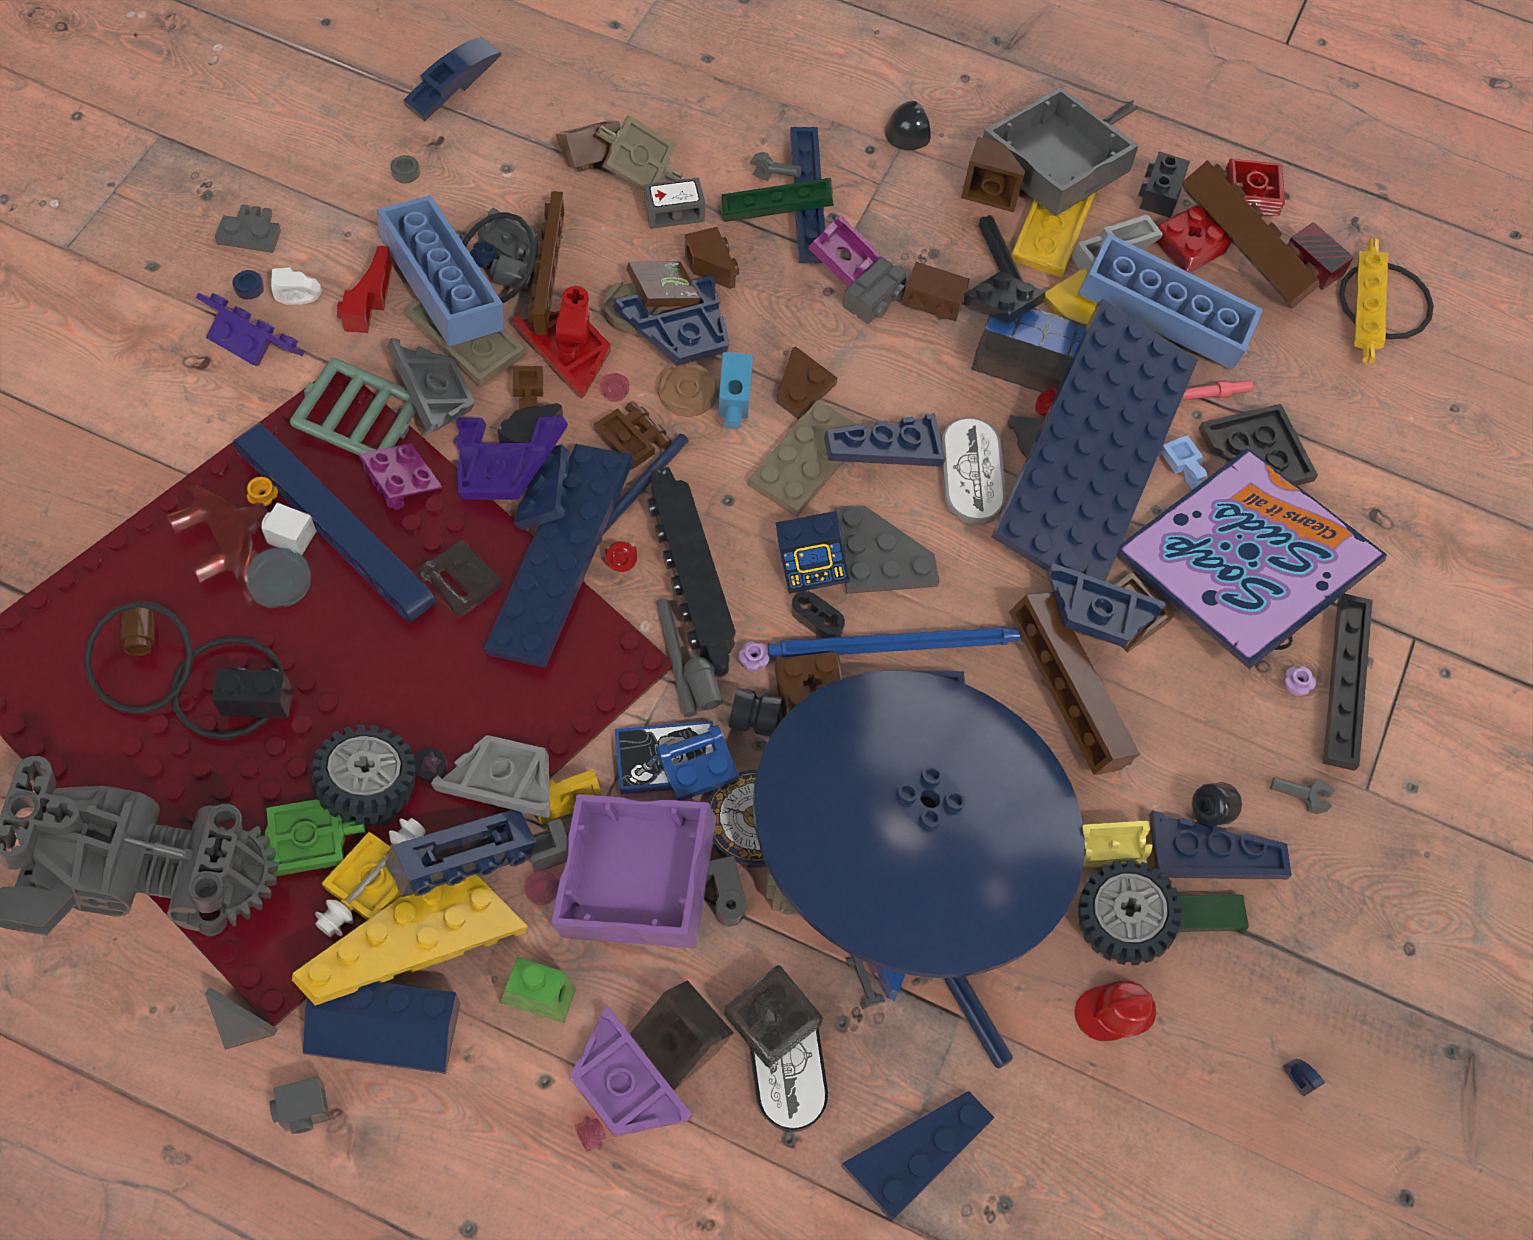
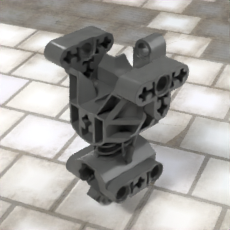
M30 756L22 760L17 766L0 814V864L8 869L21 868L15 887L0 888V927L47 936L72 908L84 912L120 917L130 913L135 894L143 893L162 898H171L167 916L175 924L189 930L199 931L206 936H215L225 929L228 919L233 926H236V915L241 914L249 920L251 918L249 910L251 906L262 910V902L259 897L271 898V890L267 886H273L277 883L276 876L270 874L278 871V863L271 861L276 857L275 849H266L270 845V838L268 836L258 839L261 834L259 826L250 831L243 830L242 815L231 804L210 805L198 809L191 830L157 825L160 807L145 794L108 786L56 788V780L50 763L43 757ZM30 780H35V781H34V784H33V788H32V785H31V783H30ZM30 807L34 809L29 816H15L23 808ZM225 820L235 823L229 830L218 826L220 822ZM16 839H18L20 846H14ZM214 911L220 913L219 917L213 921H205L201 918L203 913Z

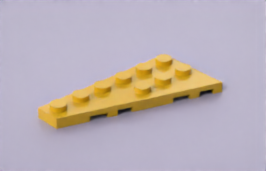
M473 875L454 886L444 884L435 887L429 893L422 896H415L414 894L403 898L401 896L296 970L292 975V981L316 1006L358 991L359 987L376 981L383 983L394 979V975L408 970L414 972L464 955L465 951L472 948L496 944L499 939L510 935L516 937L525 934L528 926L478 875Z

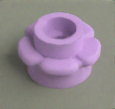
M750 641L742 646V650L738 653V659L746 670L751 672L760 671L769 663V650L763 643L756 644L754 641ZM755 653L757 657L754 658L751 654Z
M1293 666L1286 671L1287 677L1284 679V685L1286 690L1292 695L1302 696L1315 688L1316 680L1312 677V672L1308 668Z

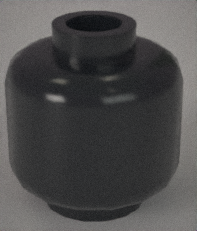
M1225 782L1203 784L1196 789L1192 797L1191 804L1194 815L1201 823L1208 826L1230 824L1241 813L1242 800L1238 790Z

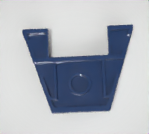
M713 275L691 280L700 296V301L697 305L651 316L640 296L635 294L615 299L613 308L676 366L722 354L728 351L730 344L724 317L721 316L719 309L720 299L715 291L716 281Z

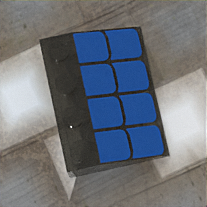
M1036 308L1010 324L989 316L975 352L971 370L1041 393L1050 389L1058 390L1087 325Z

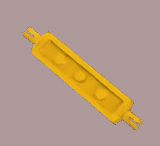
M1373 238L1368 239L1367 251H1359L1357 264L1354 346L1363 349L1362 361L1367 364L1368 357L1369 364L1375 362V350L1384 348L1386 339L1388 253L1379 252L1380 241L1375 238L1374 245Z

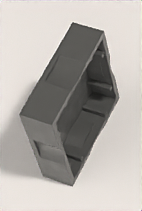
M1062 87L1034 101L1025 110L1011 114L984 130L983 135L985 139L1004 143L1025 170L1021 189L1055 216L1130 172L1138 149L1136 143L1111 124L1098 118L1085 104Z

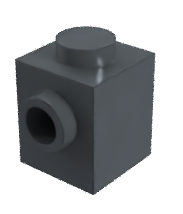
M318 1076L273 1088L275 1100L270 1101L272 1120L274 1123L279 1122V1125L286 1132L291 1131V1134L305 1133L313 1129V1124L330 1120L325 1087Z

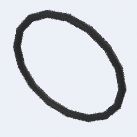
M509 212L487 216L476 223L462 241L464 246L467 247L468 242L481 227L492 220L502 218L519 222L527 231L530 242L528 266L523 278L515 288L500 298L502 303L515 297L527 283L534 267L536 256V242L532 228L521 216Z
M1388 263V269L1404 274L1419 286L1424 292L1428 304L1426 318L1418 328L1407 333H1386V339H1406L1422 332L1432 320L1434 303L1429 289L1418 276L1402 266ZM1357 267L1352 268L1341 280L1339 290L1342 309L1354 324L1355 315L1348 308L1344 294L1346 283L1357 273Z
M135 601L115 607L98 620L87 639L84 665L88 683L101 701L119 712L144 714L163 708L180 694L191 675L194 652L189 631L175 613L158 603ZM134 608L157 610L172 619L183 635L187 652L184 674L174 691L160 702L141 708L120 705L107 697L95 681L91 664L94 641L104 624L118 613Z
M225 637L208 641L193 650L194 658L214 646L228 643L251 645L265 653L276 669L283 671L282 664L270 648L249 638ZM186 658L175 671L170 693L174 691L180 681L181 674L185 668ZM178 696L172 700L173 711L182 724L202 737L225 740L247 735L270 719L260 718L244 729L226 733L207 731L187 719L179 707Z

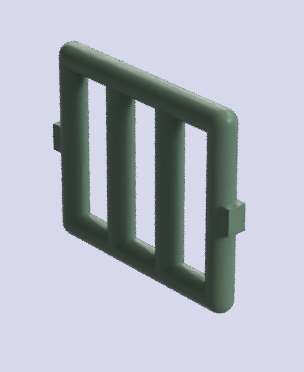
M331 358L315 383L310 382L304 390L305 398L290 419V424L298 430L359 455V453L376 450L361 442L391 395L405 400L407 403L377 450L394 447L399 437L404 439L409 431L408 423L417 409L407 388L337 358ZM336 372L352 378L322 426L306 420ZM364 383L379 389V392L350 438L334 432V429Z

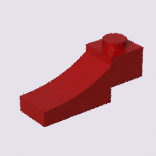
M377 245L375 256L366 274L352 290H345L343 301L338 302L337 318L342 319L344 331L368 333L372 310L384 311L393 266L389 246Z

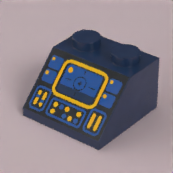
M837 511L776 522L779 550L789 594L850 582L843 533Z

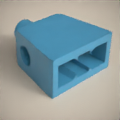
M723 352L718 415L724 417L723 426L728 429L740 428L742 418H748L753 363L752 354Z

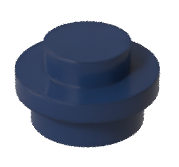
M476 243L470 251V255L480 267H490L494 259H499L496 247L491 243Z

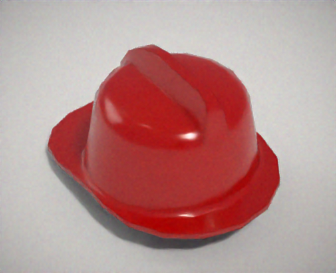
M1118 981L1091 988L1080 996L1074 1010L1075 1019L1080 1030L1089 1038L1100 1042L1114 1041L1146 1032L1153 1025L1156 1017V1006L1152 994L1142 985L1132 981Z

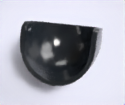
M913 100L905 102L898 106L891 114L885 127V137L891 145L898 149L909 151L923 148L929 144L931 139L929 120L923 107L918 102Z

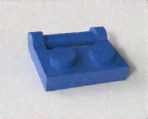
M719 725L709 727L708 732L669 746L666 743L656 746L658 758L674 797L678 801H684L739 781V773L726 746ZM713 744L714 752L674 766L672 758Z

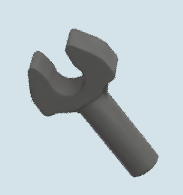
M765 152L755 154L750 161L751 165L757 166L753 175L765 181H769L772 174L800 177L801 175L800 166L773 162L769 154Z
M1274 777L1270 786L1272 790L1303 799L1309 813H1325L1332 807V804L1320 801L1316 794H1320L1321 796L1330 797L1335 792L1323 780L1316 779L1312 785L1306 787Z

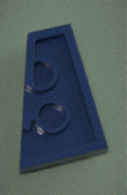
M562 444L552 449L527 486L524 497L517 507L518 512L513 523L521 530L564 517L565 509L561 507V500L566 498L567 490L562 485L568 476L570 451Z

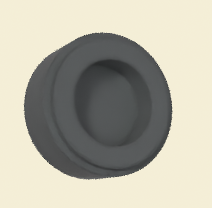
M399 156L391 163L392 176L400 183H411L420 175L418 161L412 156Z

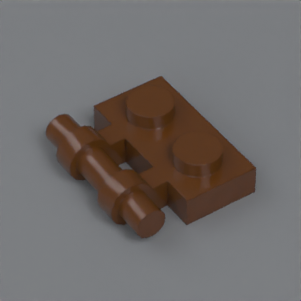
M634 401L626 405L625 410L629 413L626 416L617 408L594 423V430L613 451L632 455L634 462L631 470L655 455V447L652 443H657L662 449H666L672 442L666 436V430L660 424L656 425L649 418V412L644 407H639ZM635 425L641 426L645 432L641 433Z

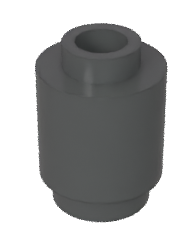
M501 255L499 259H494L490 275L494 276L495 283L514 289L523 278L528 263ZM535 268L532 269L529 279L522 289L529 290L535 276Z

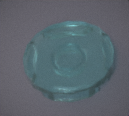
M272 548L263 551L253 558L246 569L245 582L250 595L257 603L268 608H277L276 606L281 605L286 607L295 604L304 597L310 588L311 573L307 561L300 553L289 548Z

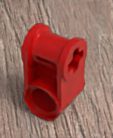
M581 286L568 287L562 294L560 315H558L556 326V340L558 342L587 344L589 297L586 289Z

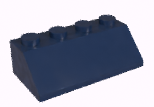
M384 982L367 984L359 987L358 991L316 1006L308 998L305 1007L303 1054L446 1074L460 1009V1001L456 992Z

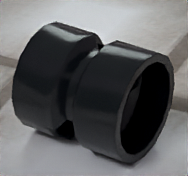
M737 687L730 715L729 728L747 731L752 727L756 734L771 737L777 726L782 696L764 693L761 697H757L755 691Z

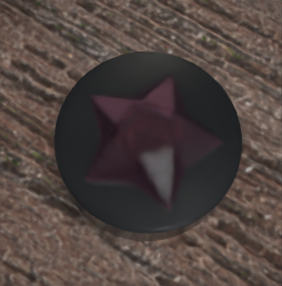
M423 749L414 757L415 775L420 781L432 783L433 779L437 776L441 779L445 776L448 768L444 754L438 749Z

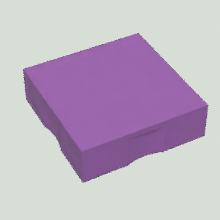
M577 794L568 837V858L560 877L551 925L560 936L570 939L696 948L716 825V816L709 803L678 800L641 802L624 797Z

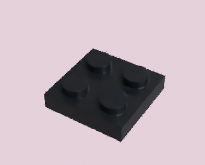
M1001 271L964 293V304L1007 324L1012 323L1045 301V291Z

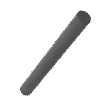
M662 599L657 602L683 714L684 717H692L697 712L691 689L687 680L683 677L685 663L670 602L668 599Z

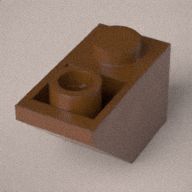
M718 227L685 234V255L693 273L702 278L713 275L717 284L729 289L735 288L736 275H739L738 263L735 258L731 259L728 240L726 237L721 236Z

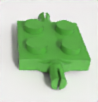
M320 799L267 808L268 825L265 835L259 836L258 839L267 836L270 838V845L266 849H275L276 857L271 861L278 863V871L273 874L274 876H281L338 866L344 859L343 844L345 835L365 833L366 831L365 823L356 824V820L343 822L340 815L336 818L330 815L329 808L324 810L320 805Z

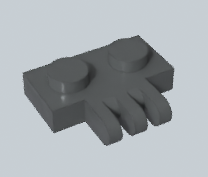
M242 204L237 217L223 215L215 239L218 245L274 253L281 229L279 223L270 222L272 217V210L270 208H264L261 215L260 207L253 206L250 213L249 205Z

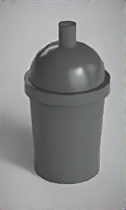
M690 651L691 659L685 665L683 677L688 682L699 711L716 708L723 703V699L715 677V668L706 658L697 657L695 651Z

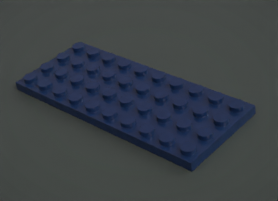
M1105 299L1100 300L1093 311L991 537L1047 572L1051 563L1106 581L1198 359Z

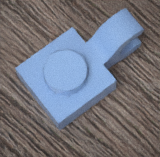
M1188 435L1162 445L1160 453L1175 474L1184 471L1186 482L1192 490L1202 483L1201 479L1207 477L1205 469L1199 465L1202 462L1203 456Z

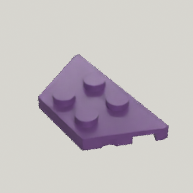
M607 1006L603 1009L600 1015L601 1018L593 1034L590 1035L580 1060L577 1061L570 1079L613 1137L689 1121L692 1118V1113Z

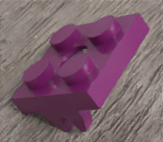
M839 216L808 247L847 287L858 279L879 257H882L843 216ZM837 249L846 250L850 255V260H842L837 254Z

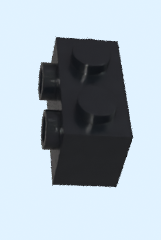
M1159 151L1156 161H1150L1144 177L1149 178V181L1143 180L1138 196L1143 199L1139 209L1171 218L1182 189L1181 183L1185 179L1190 161Z
M231 667L229 670L217 669L212 701L220 715L224 717L288 719L293 688L285 671L275 668H265L262 671L247 670L242 667Z

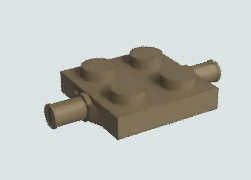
M630 115L625 117L617 133L612 132L604 127V125H601L596 136L610 143L609 154L603 164V167L643 191L645 184L659 182L664 176L671 181L681 180L683 174L669 166L670 156L676 146L672 141Z

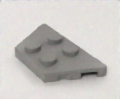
M486 735L474 745L470 752L463 754L454 762L457 766L443 779L437 776L431 783L435 791L545 818H548L550 815L549 755L545 748Z

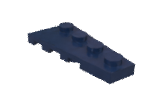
M1154 810L1149 814L1155 867L1162 871L1161 876L1163 878L1167 876L1168 878L1288 880L1292 875L1287 843L1247 833L1239 835L1227 832L1226 828L1218 826L1211 828L1195 824L1194 820L1182 817L1179 819L1164 816V813Z

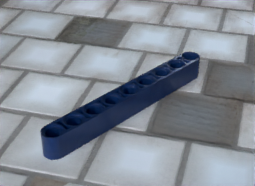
M258 422L233 440V444L240 455L262 477L272 481L273 486L277 487L278 493L295 510L311 515L316 531L406 621L412 623L436 604L435 597L426 585L261 423Z

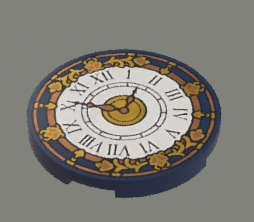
M757 770L738 772L739 781L714 789L708 799V803L716 816L713 847L723 857L735 856L736 863L747 865L749 868L767 867L758 843L753 816V789Z

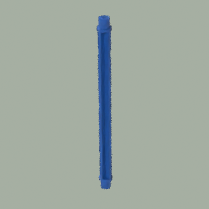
M1002 626L973 630L962 629L892 635L781 640L780 643H768L769 657L785 658L838 652L839 655L1007 645L1008 642H1019L1020 633L1017 628Z

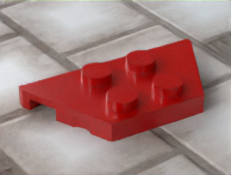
M550 311L547 335H535L534 323L529 322L528 319L522 320L521 316L512 318L513 326L571 389L580 398H583L610 354L611 344L590 322L587 344L558 342L556 340V326L560 311Z

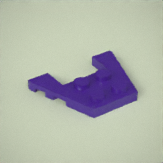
M539 417L530 443H481L487 426L483 418H458L459 438H457V448L460 450L458 493L463 499L519 500L566 430L568 423L565 418Z

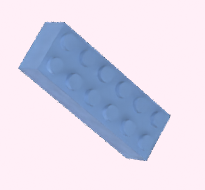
M431 195L377 209L379 237L385 246H389L391 256L448 346L504 330L502 301Z
M1108 233L1099 248L1077 293L1096 303L1105 299L1154 332L1231 370L1246 352L1263 311L1262 308Z

